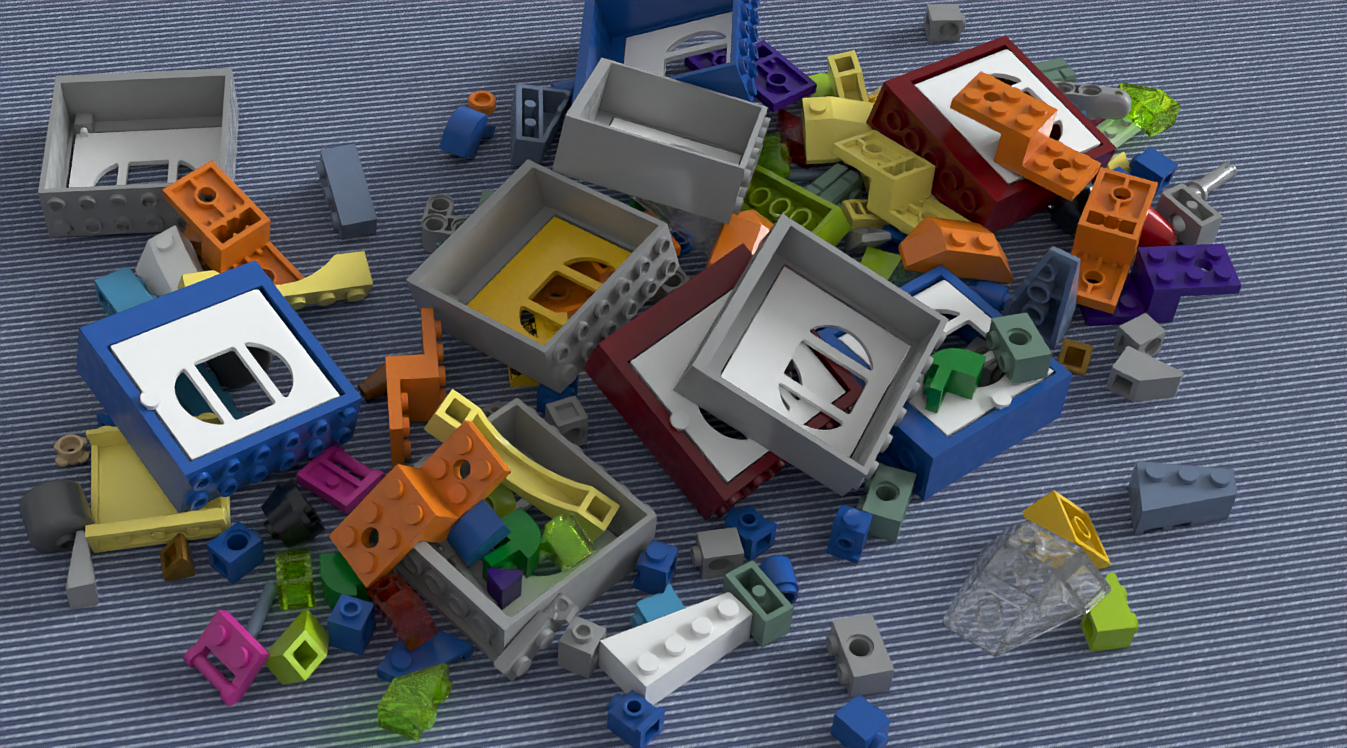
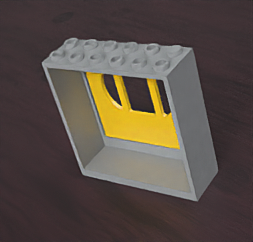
M527 159L406 279V282L420 314L421 308L433 307L434 320H441V330L548 388L561 393L583 370V366L597 345L632 319L645 302L656 294L660 286L669 277L674 275L680 265L667 223ZM581 261H594L609 266L615 272L602 284L567 267V265ZM555 275H560L595 292L570 319L532 301L537 293ZM523 310H527L560 327V329L550 340L537 338L529 334L521 325V313Z

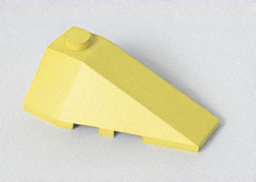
M832 96L802 98L801 124L806 164L841 161L840 158L831 154L833 143L872 131L866 121L874 103Z

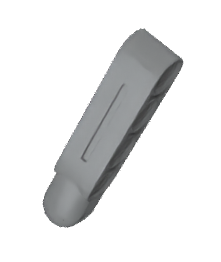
M1051 81L1073 104L1077 103L1080 111L1085 110L1089 120H1097L1099 118L1118 120L1125 118L1130 113L1132 100L1129 94L1120 88Z

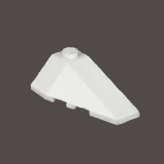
M176 225L148 240L135 269L137 275H140L144 280L147 292L150 295L154 294L157 298L178 290L177 287L182 274L203 272L192 243Z

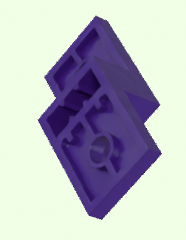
M765 40L756 43L758 59L755 60L758 76L754 78L757 95L753 96V100H759L770 111L775 112L816 93L817 83ZM727 48L685 58L684 65L691 71L725 64Z
M1223 243L1138 247L1131 272L1128 273L1114 314L1078 305L1086 326L1122 325L1144 313L1148 314L1157 323L1173 322L1181 297L1239 294L1241 282ZM1088 279V280H1087L1089 283H1092V284H1097V283H1099L1098 281H1096V280H1094V279Z

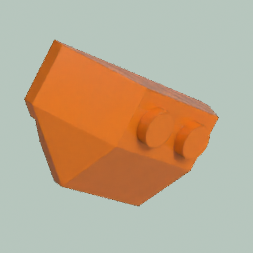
M754 209L741 211L738 216L733 214L729 224L722 223L706 267L708 268L742 243L754 254L774 224Z
M925 216L898 246L904 270L927 273L942 264L957 277L1012 283L1014 280L1007 257L995 235L979 223Z

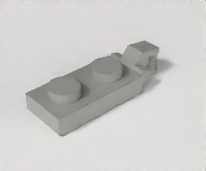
M559 593L544 612L539 610L493 662L494 666L512 682L516 677L525 674L530 668L534 656L541 649L547 648L555 638V632L559 627L571 622L579 610L577 606L565 595Z

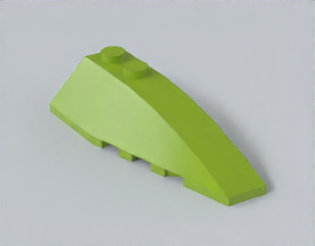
M758 164L756 165L743 204L741 205L743 211L754 209L773 224H775L781 214H784L834 247L850 231L852 227L839 206Z

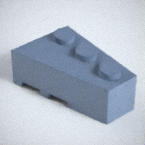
M516 83L511 104L510 165L521 166L527 159L541 165L565 118L572 91Z
M355 143L320 150V162H316V171L323 188L325 203L329 205L331 210L330 219L333 230H338L341 240L376 234L377 216Z
M1136 461L1128 485L1134 536L1143 535L1145 530L1161 528L1162 531L1170 530L1173 525L1188 522L1192 526L1228 519L1238 494L1234 469Z

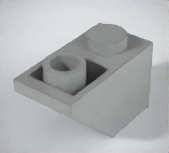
M1127 346L1111 368L1106 389L1133 402L1171 398L1177 394L1184 372Z

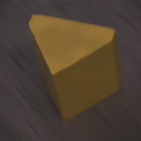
M1064 338L1057 362L1065 366L1068 371L1085 376L1094 346Z
M178 533L160 552L164 580L167 581L195 576L191 548L184 534Z

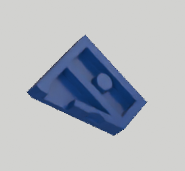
M414 618L377 667V677L409 691L422 684L426 678L435 677L446 671V665L460 657L466 660L471 657L473 645Z

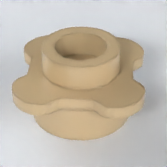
M75 434L61 437L54 444V450L58 453V457L55 459L56 464L65 467L68 464L74 465L87 462L89 460V453L85 450V447L88 445L87 440Z

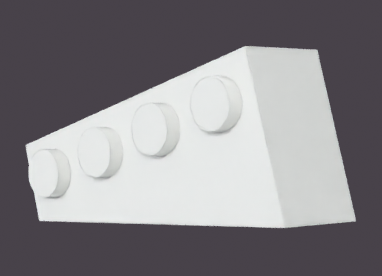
M730 592L724 593L600 640L598 666L626 694L634 690L654 705L748 640L753 613Z

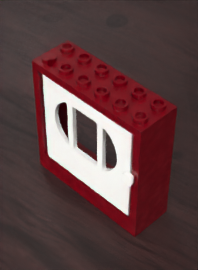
M1006 35L885 81L866 121L872 130L878 131L935 165L931 189L932 195L941 204L969 221L979 223L992 233L1045 210L1048 205H1056L1058 203L1056 199L1058 194L993 162L1001 134L950 108L952 98L980 71L992 75L996 79L1016 87L1022 92L1058 109L1049 137L1100 162V167H1107L1117 149ZM1098 173L1090 180L1093 185Z
M744 243L600 342L583 366L586 373L705 521L714 514L718 518L722 517L740 499L743 500L748 497L761 483L770 480L788 463L771 451L766 454L769 451L768 449L747 436V439L740 440L720 434L706 422L698 405L673 390L753 256ZM815 329L810 330V333L823 340ZM801 342L790 360L797 371L800 384L843 412L850 414L863 390L861 385L848 370L804 342ZM779 386L782 402L788 408V412L800 423L805 424L808 422L806 426L820 430H829L841 425L801 398L796 400L788 390Z

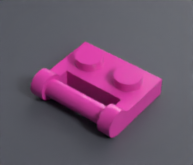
M337 444L325 449L296 474L297 483L345 514L351 512L386 476L379 469L372 470L345 453L344 447ZM336 463L340 464L341 466H343V467H345L346 469H348L349 471L353 472L354 474H356L357 476H359V477L362 478L363 480L360 481L359 479H357L356 477L352 476L351 474H349L348 472H346L345 470L341 469L340 467H338V466L335 465V464H336Z
M217 610L197 643L185 652L183 660L191 668H197L220 692V698L227 706H233L244 696L270 656V653L228 611ZM211 651L236 676L232 683L207 658Z

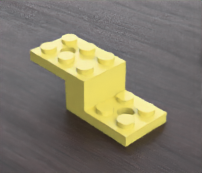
M872 130L833 143L831 154L840 158L845 164L858 169L863 175L871 178L866 209L877 215L879 219L898 228L900 232L908 235L925 216L971 222L930 197L935 165L878 131Z

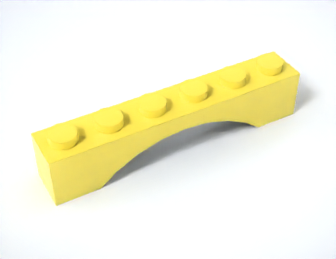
M855 50L828 56V77L835 97L869 102L862 70ZM860 171L869 196L871 178L863 175Z
M365 251L336 254L314 274L299 281L275 286L291 307L297 310L309 304L318 303L320 306H327L338 300L348 299L349 302L362 300L367 297L373 286V281ZM211 270L182 274L177 288L179 290L220 273Z
M454 389L449 392L424 427L425 431L444 443L465 420L473 422L511 470V473L501 482L503 485L590 545L605 532L619 509V504L593 486L567 479L537 464L512 446L489 422L481 408Z

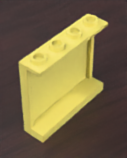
M202 413L199 416H193L203 422L223 425L213 413ZM102 426L98 429L86 430V436L91 443V512L95 524L85 525V538H87L88 544L94 553L167 544L178 533L184 534L187 541L219 536L231 527L230 496L216 498L196 511L190 510L178 513L117 426Z

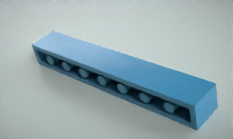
M129 266L94 280L98 303L108 316L157 298L154 294L150 295L147 292V287L140 275L136 277ZM204 362L195 365L235 420L245 417L246 414L243 411L238 412L235 408L231 394L228 391H222L213 371L208 372ZM180 373L174 388L176 398L183 409L192 416H199L202 413L215 414L187 375Z

